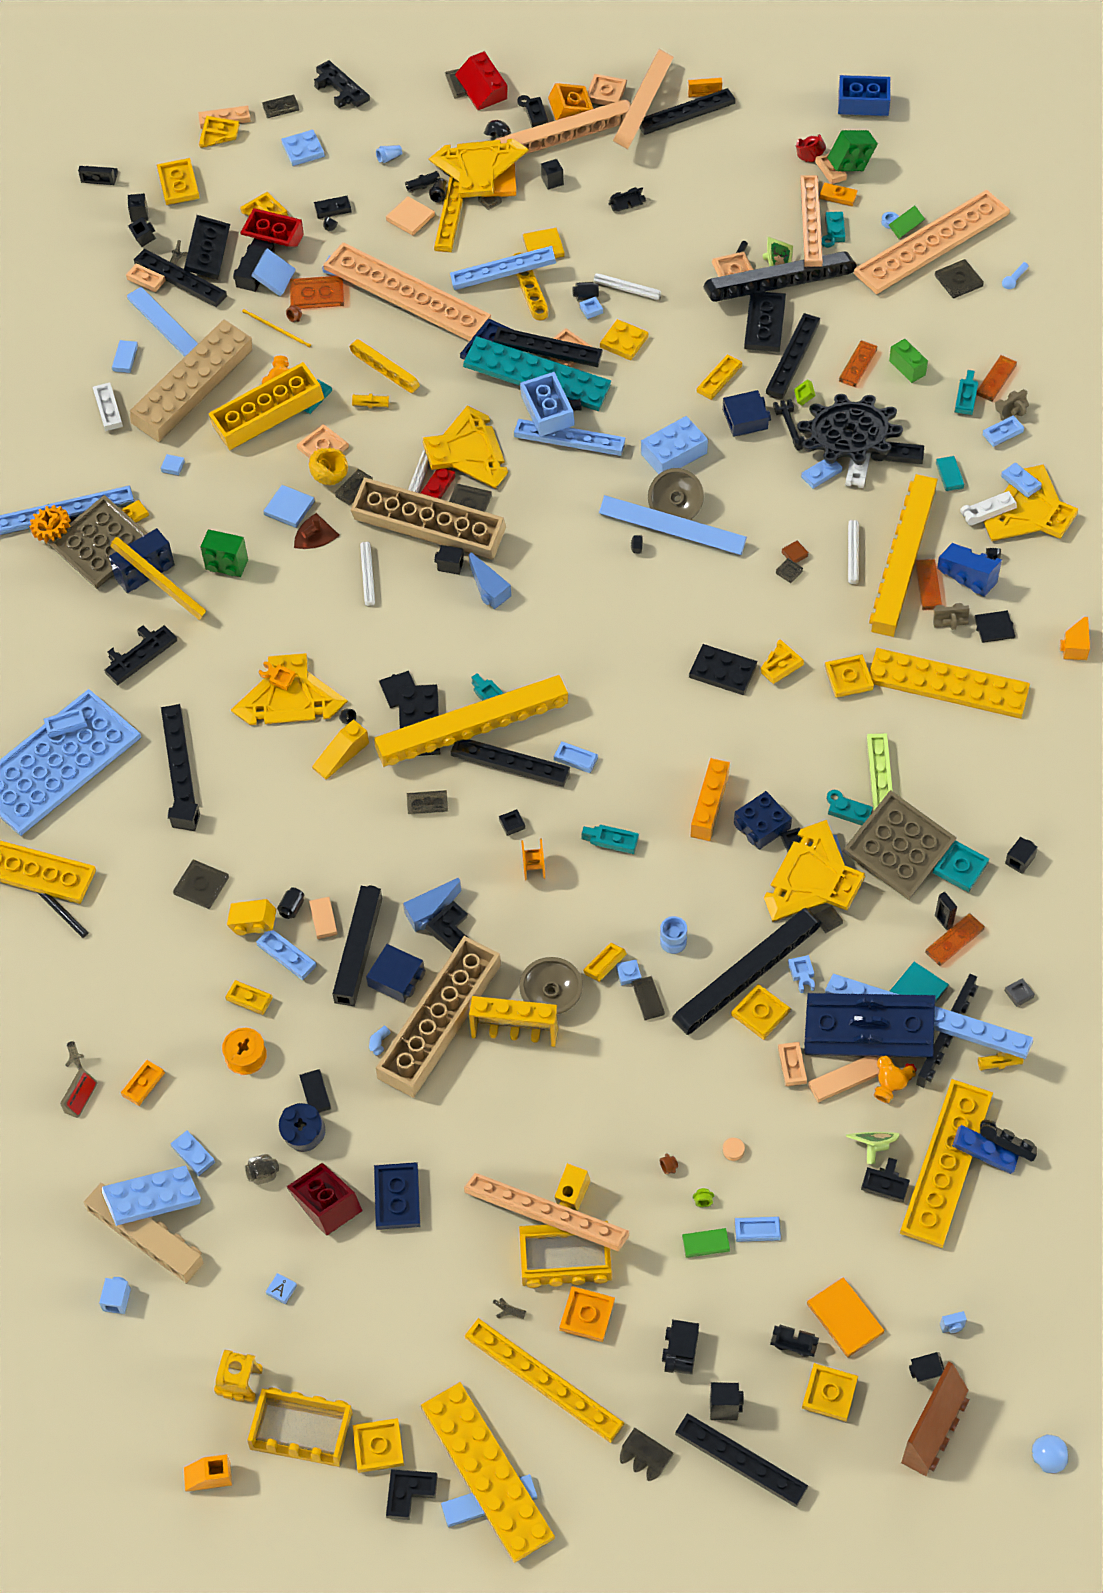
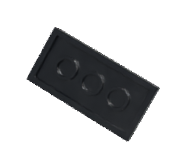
M196 215L184 271L218 280L230 229L229 223Z
M761 292L750 295L744 349L780 352L786 293Z
M437 684L398 687L400 729L439 716ZM440 748L417 756L440 755Z

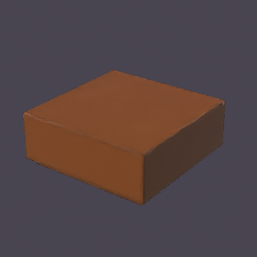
M798 540L782 548V554L792 565L808 557L809 552Z

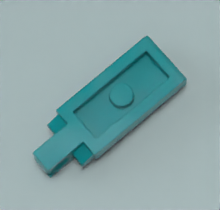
M967 370L966 379H960L955 413L973 415L978 381L973 380L975 371Z
M478 673L471 677V683L475 687L473 688L474 692L482 701L504 694L492 680L487 679L484 681Z
M605 825L595 826L594 828L583 826L581 839L590 841V844L634 854L639 834Z

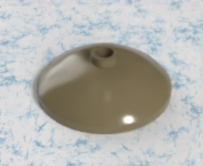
M671 468L661 472L654 478L648 490L650 509L691 520L698 514L704 500V491L699 479L690 471L681 468ZM679 495L681 496V499L677 502L675 501V497Z
M545 957L532 962L523 971L519 982L520 995L523 1001L557 1005V1014L571 1009L580 999L583 988L582 978L577 968L567 960L558 957ZM549 991L555 992L554 994H548Z

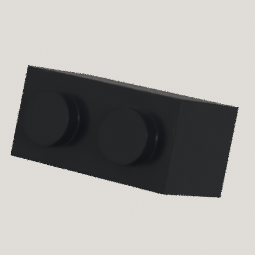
M711 1382L710 1420H738V1412H743L744 1392L739 1391V1383Z

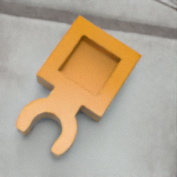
M264 662L263 665L265 668H268V671L263 672L259 670V675L262 678L270 677V684L287 691L296 676L295 671L279 664L276 668H273L269 662Z

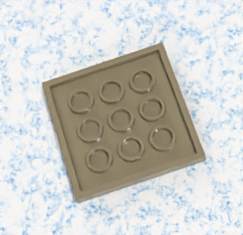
M103 495L70 523V528H66V534H61V539L56 537L54 542L50 540L48 543L51 548L97 589L114 575L109 556L116 552L110 547L115 537L120 538L129 545L146 535L147 532L108 497Z
M890 790L842 852L910 900L957 837Z

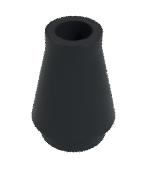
M439 178L429 190L430 199L434 202H441L446 197L447 182L442 178Z

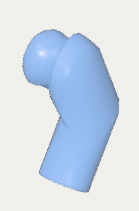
M385 1025L370 1037L369 1049L376 1056L384 1051L383 1046H381L382 1040L391 1034Z

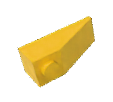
M352 720L338 732L313 764L312 768L325 780L328 779L369 744L367 730L355 720Z

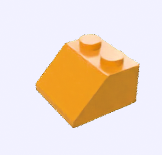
M555 83L548 96L555 120L593 109L585 86Z

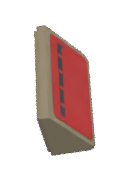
M80 1068L60 1103L65 1114L76 1118L82 1113L97 1085V1081L83 1068Z

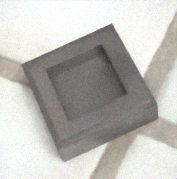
M1023 978L1005 987L1004 990L1016 1007L1034 998L1035 995Z

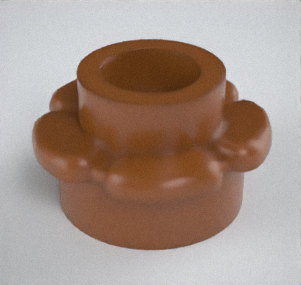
M290 305L286 310V316L291 322H298L301 319L302 311L296 305Z
M666 1153L665 1157L659 1160L660 1166L666 1175L670 1173L675 1174L678 1162L674 1156Z

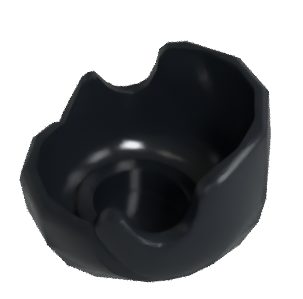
M492 120L487 124L484 134L492 137L497 134V137L510 135L511 130L505 122Z

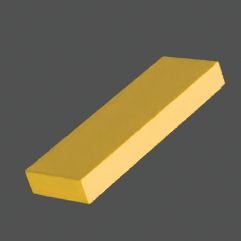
M727 354L697 387V393L712 400L742 367V362Z

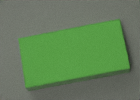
M914 205L891 222L889 227L899 239L924 221L925 218Z
M726 1228L682 1234L686 1258L730 1252Z

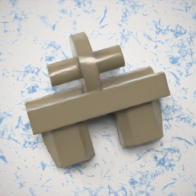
M1023 389L1020 392L1012 391L1009 393L1007 400L1003 401L1000 399L995 402L996 411L1000 413L1002 421L1016 414L1019 416L1026 414V408L1029 406L1026 390Z
M956 603L953 607L936 605L933 617L934 628L950 626L951 630H956L958 625H969V606H964L962 603Z

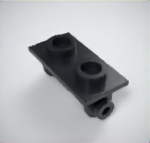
M634 187L625 193L617 192L613 194L608 203L611 205L612 211L619 212L628 209L627 202L630 203L631 208L646 202L645 196H641L643 187L638 189Z
M781 1324L774 1326L770 1345L775 1346L779 1350L797 1352L804 1357L815 1356L819 1337H815V1334L800 1330L797 1338L794 1337V1328Z

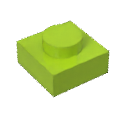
M808 379L794 389L797 403L802 406L816 396L813 384Z

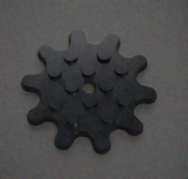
M837 394L834 397L835 403L832 406L825 407L817 403L812 404L809 410L815 418L810 421H800L797 424L800 433L812 435L802 443L805 451L824 450L823 457L828 464L835 463L840 457H850L856 465H862L866 460L867 453L877 452L881 455H887L891 451V444L885 440L892 437H900L903 432L902 426L888 422L895 418L897 409L895 407L883 409L874 407L876 397L873 395H866L858 402H851L847 395Z

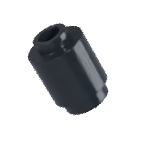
M576 283L572 287L573 297H576L577 301L599 297L598 283Z
M291 887L285 892L277 907L280 916L285 919L296 917L304 902L305 895L301 890Z

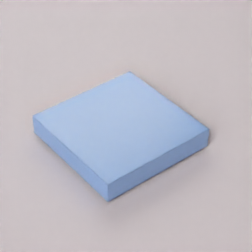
M267 248L251 276L278 296H281L296 269Z
M281 485L263 512L265 516L297 528L315 500L310 495Z

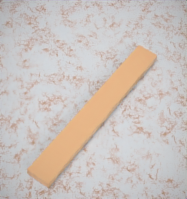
M802 175L800 184L804 267H822L818 176Z
M474 1173L464 1187L465 1193L616 1251L621 1249L629 1237V1230Z

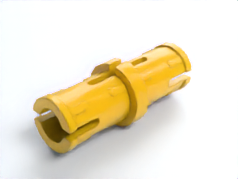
M370 393L369 395L353 394L352 406L388 408L389 396H374Z
M1002 1052L992 1056L978 1057V1066L981 1071L992 1068L1004 1069L1005 1066L1023 1064V1058L1008 1053L1002 1054Z

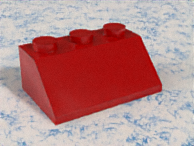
M485 51L470 56L456 72V79L478 111L507 100L508 85Z
M253 208L240 234L280 245L298 247L304 231L302 219Z

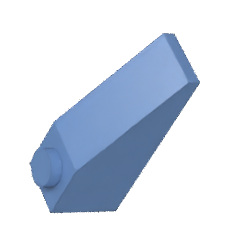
M471 552L469 554L470 568L481 599L486 605L496 609L511 597V585Z
M459 878L403 903L404 913L415 932L425 930L426 924L461 892Z

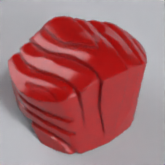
M818 134V137L809 136L804 140L800 138L795 145L797 156L801 160H805V162L815 161L816 157L821 156L826 150V144L820 134Z

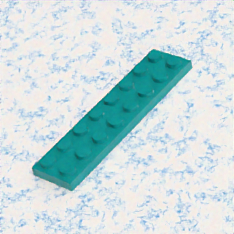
M477 336L463 362L464 368L519 386L521 382L555 372L568 400L581 399V406L598 412L611 386V380Z

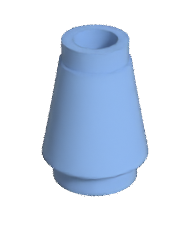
M400 145L380 146L376 149V157L379 162L383 163L402 155Z

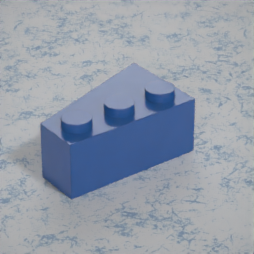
M951 543L939 556L937 569L943 574L952 577L958 583L972 589L973 592L985 597L998 582L1002 559L996 558V560L987 558V554L981 553L978 555L972 553V549Z

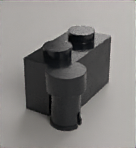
M672 1319V1325L667 1327L665 1340L669 1341L668 1349L663 1348L662 1362H665L664 1372L693 1374L699 1323Z

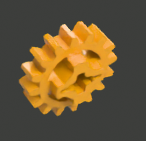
M55 505L51 508L45 506V510L39 509V514H33L35 519L30 520L32 525L29 526L33 536L37 537L38 541L44 540L47 543L51 539L54 542L56 537L61 539V534L67 533L66 528H70L69 522H71L67 511L63 510L61 506L58 508Z

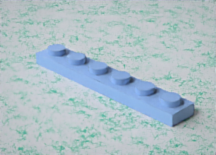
M549 246L451 272L450 276L454 290L556 264L553 248Z
M518 419L514 431V437L618 456H622L625 445V437L569 427L540 437L533 421Z

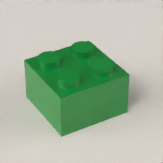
M841 130L827 158L836 171H864L878 143L869 130Z
M208 529L200 546L205 570L241 577L248 562L244 537Z

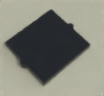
M1008 610L974 616L977 625L976 631L979 632L982 643L1015 638L1013 622L1010 620Z
M409 671L397 675L392 674L391 677L379 680L390 708L399 706V686H415Z

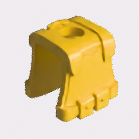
M224 1350L216 1376L215 1394L223 1395L224 1398L231 1400L234 1398L235 1401L244 1402L246 1400L253 1402L256 1394L249 1387L248 1381L251 1372L262 1374V1365L256 1362L254 1355H242L233 1353L231 1350ZM229 1368L241 1371L238 1374H232L229 1372Z

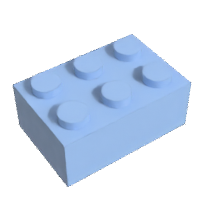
M555 372L520 383L521 397L540 437L575 425L573 409Z
M687 416L641 440V455L658 474L667 469L682 468L707 454L708 439Z

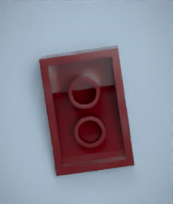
M323 1163L287 1186L291 1195L326 1236L363 1211L355 1192Z

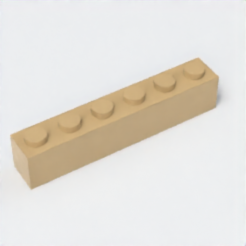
M100 1183L84 1201L87 1211L187 1284L204 1264L201 1251L193 1245L191 1247L184 1243L185 1240L177 1233L171 1234L168 1232L166 1225L160 1221L156 1223L151 1219L152 1217L116 1226L102 1194V1187L106 1185Z

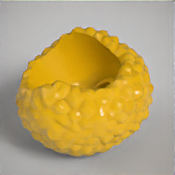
M321 448L314 451V454L310 456L309 469L311 475L319 483L335 485L341 482L347 475L348 463L342 451L334 448Z

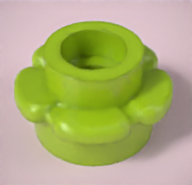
M701 1188L693 1194L696 1206L708 1207L713 1204L714 1193L710 1192L709 1189Z

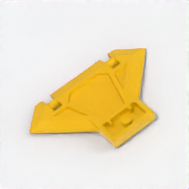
M507 139V143H501V140L457 144V148H451V145H444L428 160L459 182L458 194L460 198L494 195V179L526 154L529 149L515 139Z
M467 405L443 435L423 437L422 443L431 470L453 467L496 489L508 474L507 467L500 466V464L504 463V459L493 427L486 426L485 424L490 422L489 416Z
M1044 464L1024 468V470L1042 483L1041 489L1030 497L1024 496L1011 484L1005 489L1004 492L1009 491L1016 501L1017 508L984 521L991 541L1037 531L1045 532L1059 539L1062 538L1078 514V508L1059 501Z
M307 653L268 656V662L273 668H276L279 664L295 671L296 676L288 690L286 691L270 684V677L264 678L231 709V712L249 725H257V720L264 719L265 724L315 720V715L323 714V719H330L348 700L308 672Z
M827 820L800 829L798 836L802 838L801 842H793L771 883V886L775 888L774 892H766L764 896V901L773 922L794 915L803 908L810 909L824 903L848 911L865 878V873L845 866ZM809 842H813L811 847L808 846ZM782 892L786 893L784 897H781Z

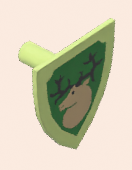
M768 237L767 253L763 254V259L768 260L769 267L791 262L793 245Z
M861 1132L846 1134V1137L867 1143V1163L875 1164L876 1152L888 1150L890 1147L889 1143L896 1141L899 1138V1133Z

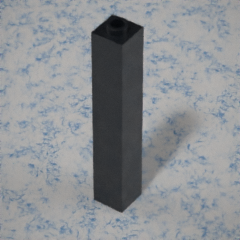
M361 885L332 993L334 1003L355 1007L383 899L381 888L376 886Z

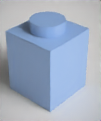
M121 1277L105 1278L99 1302L103 1311L125 1314L131 1291L128 1281Z

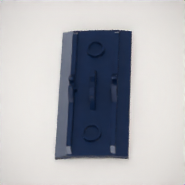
M808 993L804 1054L933 1058L936 996Z

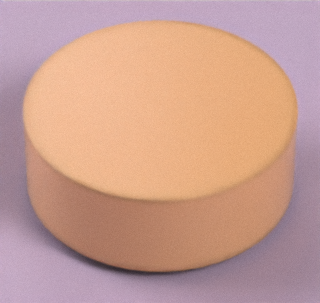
M729 1138L724 1142L723 1155L728 1160L736 1161L743 1157L745 1146L740 1139Z

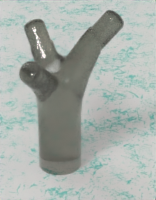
M181 240L177 241L175 250H172L173 255L170 262L175 265L182 256L188 253L180 252Z
M70 1041L67 1043L69 1060L65 1065L69 1067L70 1064L75 1063L79 1070L82 1068L80 1058H83L84 1055L79 1054L75 1042Z
M500 1298L499 1301L493 1300V1303L503 1310L496 1315L498 1319L507 1315L524 1319L525 1310L509 1305L503 1298Z

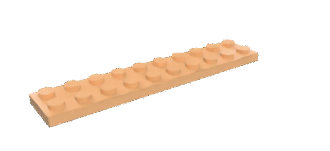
M985 190L856 267L854 275L877 295L1008 216L1010 209L988 190Z
M344 242L323 264L324 270L468 341L475 336L488 319H491V314Z

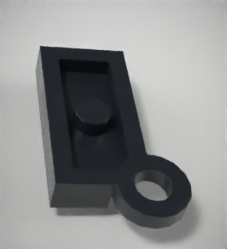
M527 95L518 97L517 103L521 107H526L532 128L548 123L540 97L531 99Z

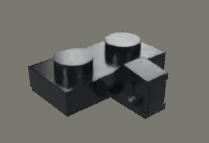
M888 1158L885 1169L880 1167V1170H875L867 1167L861 1190L904 1203L910 1180L899 1177V1173L894 1172L897 1160Z

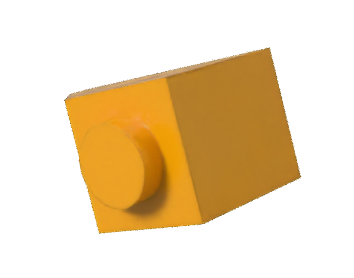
M1083 617L1067 630L1064 640H1060V651H1063V659L1087 660L1090 651L1088 617Z

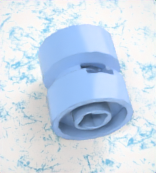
M670 916L660 926V945L667 953L677 954L686 947L687 924L680 917Z

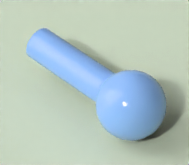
M1023 262L1011 276H1006L1002 280V286L1005 289H1013L1016 286V280L1029 265Z

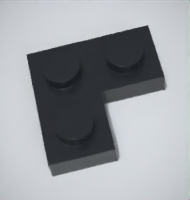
M452 901L426 924L425 929L453 953L462 938L466 936L457 926L467 918L468 913Z
M391 1469L386 1518L410 1520L412 1497L436 1498L438 1474L436 1472Z

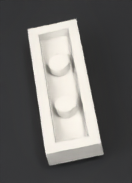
M110 382L94 386L93 391L105 431L123 427Z

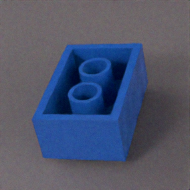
M840 75L838 114L889 116L890 77Z

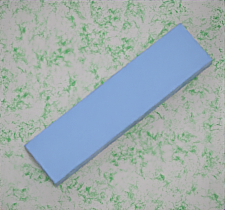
M531 1475L520 1477L532 1500L537 1499ZM473 1493L441 1503L448 1527L485 1516Z

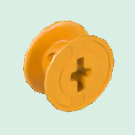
M540 838V849L524 850V842L521 840L525 881L527 880V870L542 869L543 878L545 879L542 838Z
M246 1027L231 1031L225 1037L222 1044L225 1062L234 1073L241 1075L252 1074L258 1071L266 1061L267 1052L261 1034L254 1029Z

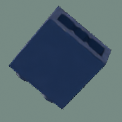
M758 390L723 398L722 410L733 437L768 429L771 415L769 410H766L765 399L760 396Z
M767 791L739 808L734 814L735 827L739 831H743L748 841L752 845L755 844L759 850L778 838L781 833L791 829L792 817Z
M386 944L366 976L367 985L405 1003L406 999L413 995L418 980L421 981L425 975L424 962L422 959Z

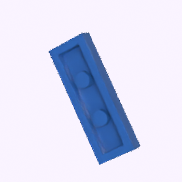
M963 1125L958 1127L952 1147L1009 1174L1014 1172L1019 1155L981 1136L980 1133Z

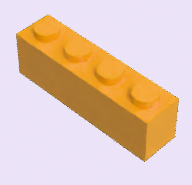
M710 758L691 823V837L706 841L711 840L729 777L730 762Z

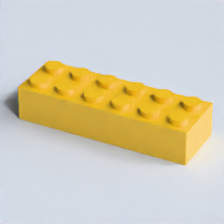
M302 362L211 411L208 415L214 429L230 451L325 398L321 385L305 363Z

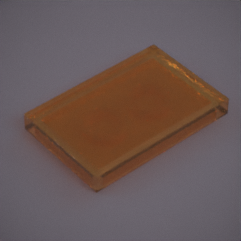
M327 276L290 279L291 305H296L300 309L344 306L343 278Z

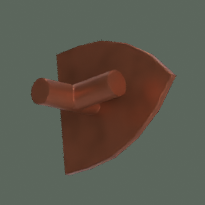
M315 513L302 523L298 529L294 540V548H317L330 543L340 535Z

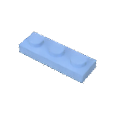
M274 930L266 931L256 941L258 947L302 981L316 967L315 961Z

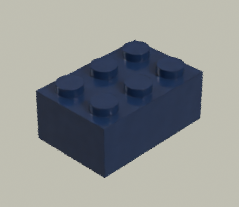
M157 528L128 545L161 573L175 565L170 543ZM118 552L109 556L115 580L126 593L137 589L150 580Z

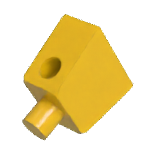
M567 1163L554 1197L557 1204L578 1211L591 1182L587 1170Z

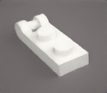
M871 452L866 454V460L862 465H856L852 458L850 459L845 486L856 485L858 488L864 489Z
M1007 491L971 506L964 505L960 512L963 517H966L965 520L968 525H975L1015 509L1017 504L1010 492Z

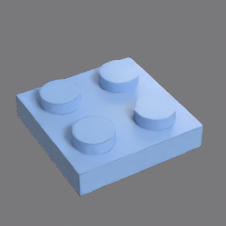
M314 130L281 139L292 166L325 157Z

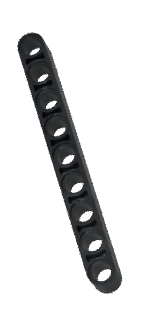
M843 251L823 255L822 267H804V260L711 278L704 283L703 288L711 301L718 302L848 275L854 272L857 265L850 254Z
M803 908L681 1007L673 1015L672 1021L686 1035L691 1034L815 933L822 922L808 908Z

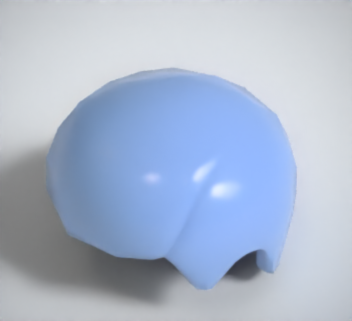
M1048 1434L1036 1439L1032 1446L1034 1462L1046 1473H1058L1063 1470L1068 1463V1449L1064 1441L1058 1436Z

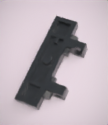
M330 60L316 67V72L319 76L314 79V87L319 90L320 88H325L326 85H332L340 92L339 96L334 97V104L338 108L345 106L346 103H352L358 107L370 101V95Z
M142 625L137 629V632L144 639L126 654L121 655L119 652H115L114 647L107 651L108 657L112 662L104 671L117 686L177 642V637L165 625L152 632Z

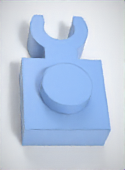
M809 955L788 959L793 981L800 980L798 987L800 993H804V985H809L811 991H814L815 982L811 979L814 977V971Z

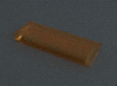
M861 340L840 375L839 382L856 388L874 357L878 346Z
M1000 355L977 389L976 395L993 402L1015 369L1017 361Z
M935 559L916 560L915 565L922 610H934L936 605H942Z
M969 913L930 945L925 953L941 966L979 935L985 926Z

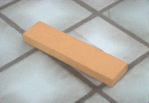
M866 1056L809 1081L808 1086L817 1102H821L877 1077L879 1073L877 1060L879 1057Z

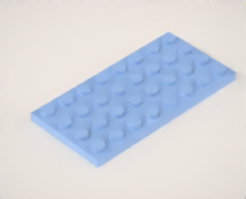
M90 689L58 713L61 714L82 708L87 727L49 738L44 724L0 759V818L20 836L141 738V734Z

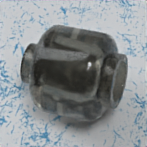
M269 1154L252 1157L249 1159L248 1164L245 1165L248 1180L256 1185L273 1181L276 1178V1172L279 1171L277 1160L272 1159Z

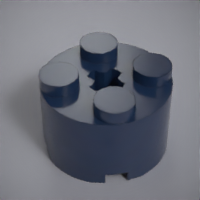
M297 1103L283 1110L279 1119V1131L291 1148L296 1151L305 1152L314 1149L325 1136V1123L315 1107L305 1103ZM302 1124H305V1126L300 1131L298 1127H301Z

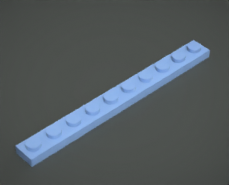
M836 974L832 975L825 989V993L896 994ZM935 1006L934 1030L1026 1059L1033 1044V1037Z

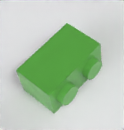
M906 339L891 346L889 362L911 383L926 375L928 360Z

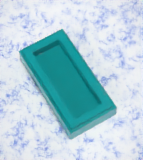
M955 456L936 459V465L945 491L963 489L964 482Z

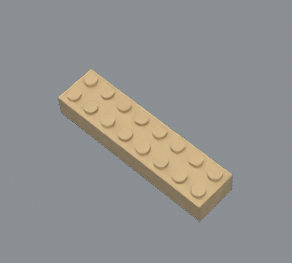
M223 319L130 410L131 424L157 442H160L252 351V338Z
M365 477L351 508L354 520L440 545L463 548L464 552H472L475 555L494 560L506 529L504 517Z
M466 936L462 938L376 1066L378 1080L413 1098L416 1096L468 1017L472 996L481 997L501 966L500 953Z

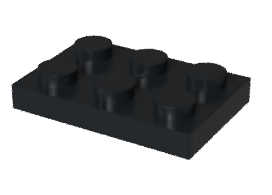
M702 644L689 672V678L744 695L757 667V661Z

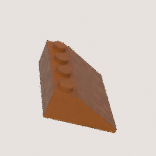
M949 1361L907 1441L901 1462L924 1476H927L929 1470L935 1471L940 1460L937 1458L940 1450L945 1451L950 1440L947 1438L950 1430L955 1431L960 1420L957 1418L960 1410L962 1412L965 1411L970 1400L966 1398L969 1391L953 1363Z

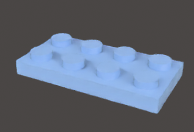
M186 1165L102 1187V1194L116 1226L198 1205L201 1201Z

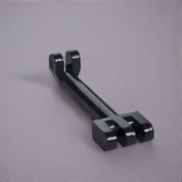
M787 399V406L784 400L780 401L781 407H779L777 402H773L776 415L783 414L794 447L797 451L802 450V443L805 437H799L790 412H794L792 400Z

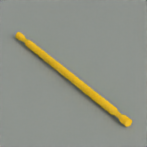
M245 309L242 310L243 313H247L249 316L305 344L309 348L311 347V344L304 342V340Z

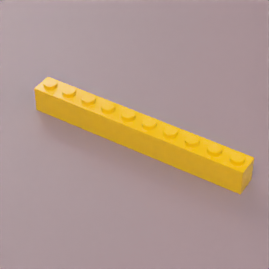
M916 474L914 481L909 483L908 492H910V495L905 497L904 506H906V509L901 510L899 519L902 523L897 524L895 535L898 536L897 539L893 538L891 545L893 553H889L887 558L889 567L884 568L882 579H885L884 583L880 582L878 589L880 598L876 597L873 607L876 611L875 613L872 612L870 616L871 632L891 637L895 635L936 492L937 478Z
M560 675L374 737L375 748L383 767L395 765L399 761L415 758L422 753L433 752L437 748L450 746L457 741L468 740L475 735L488 733L492 729L506 727L510 723L526 720L530 716L540 715L554 708H561L568 704V692Z

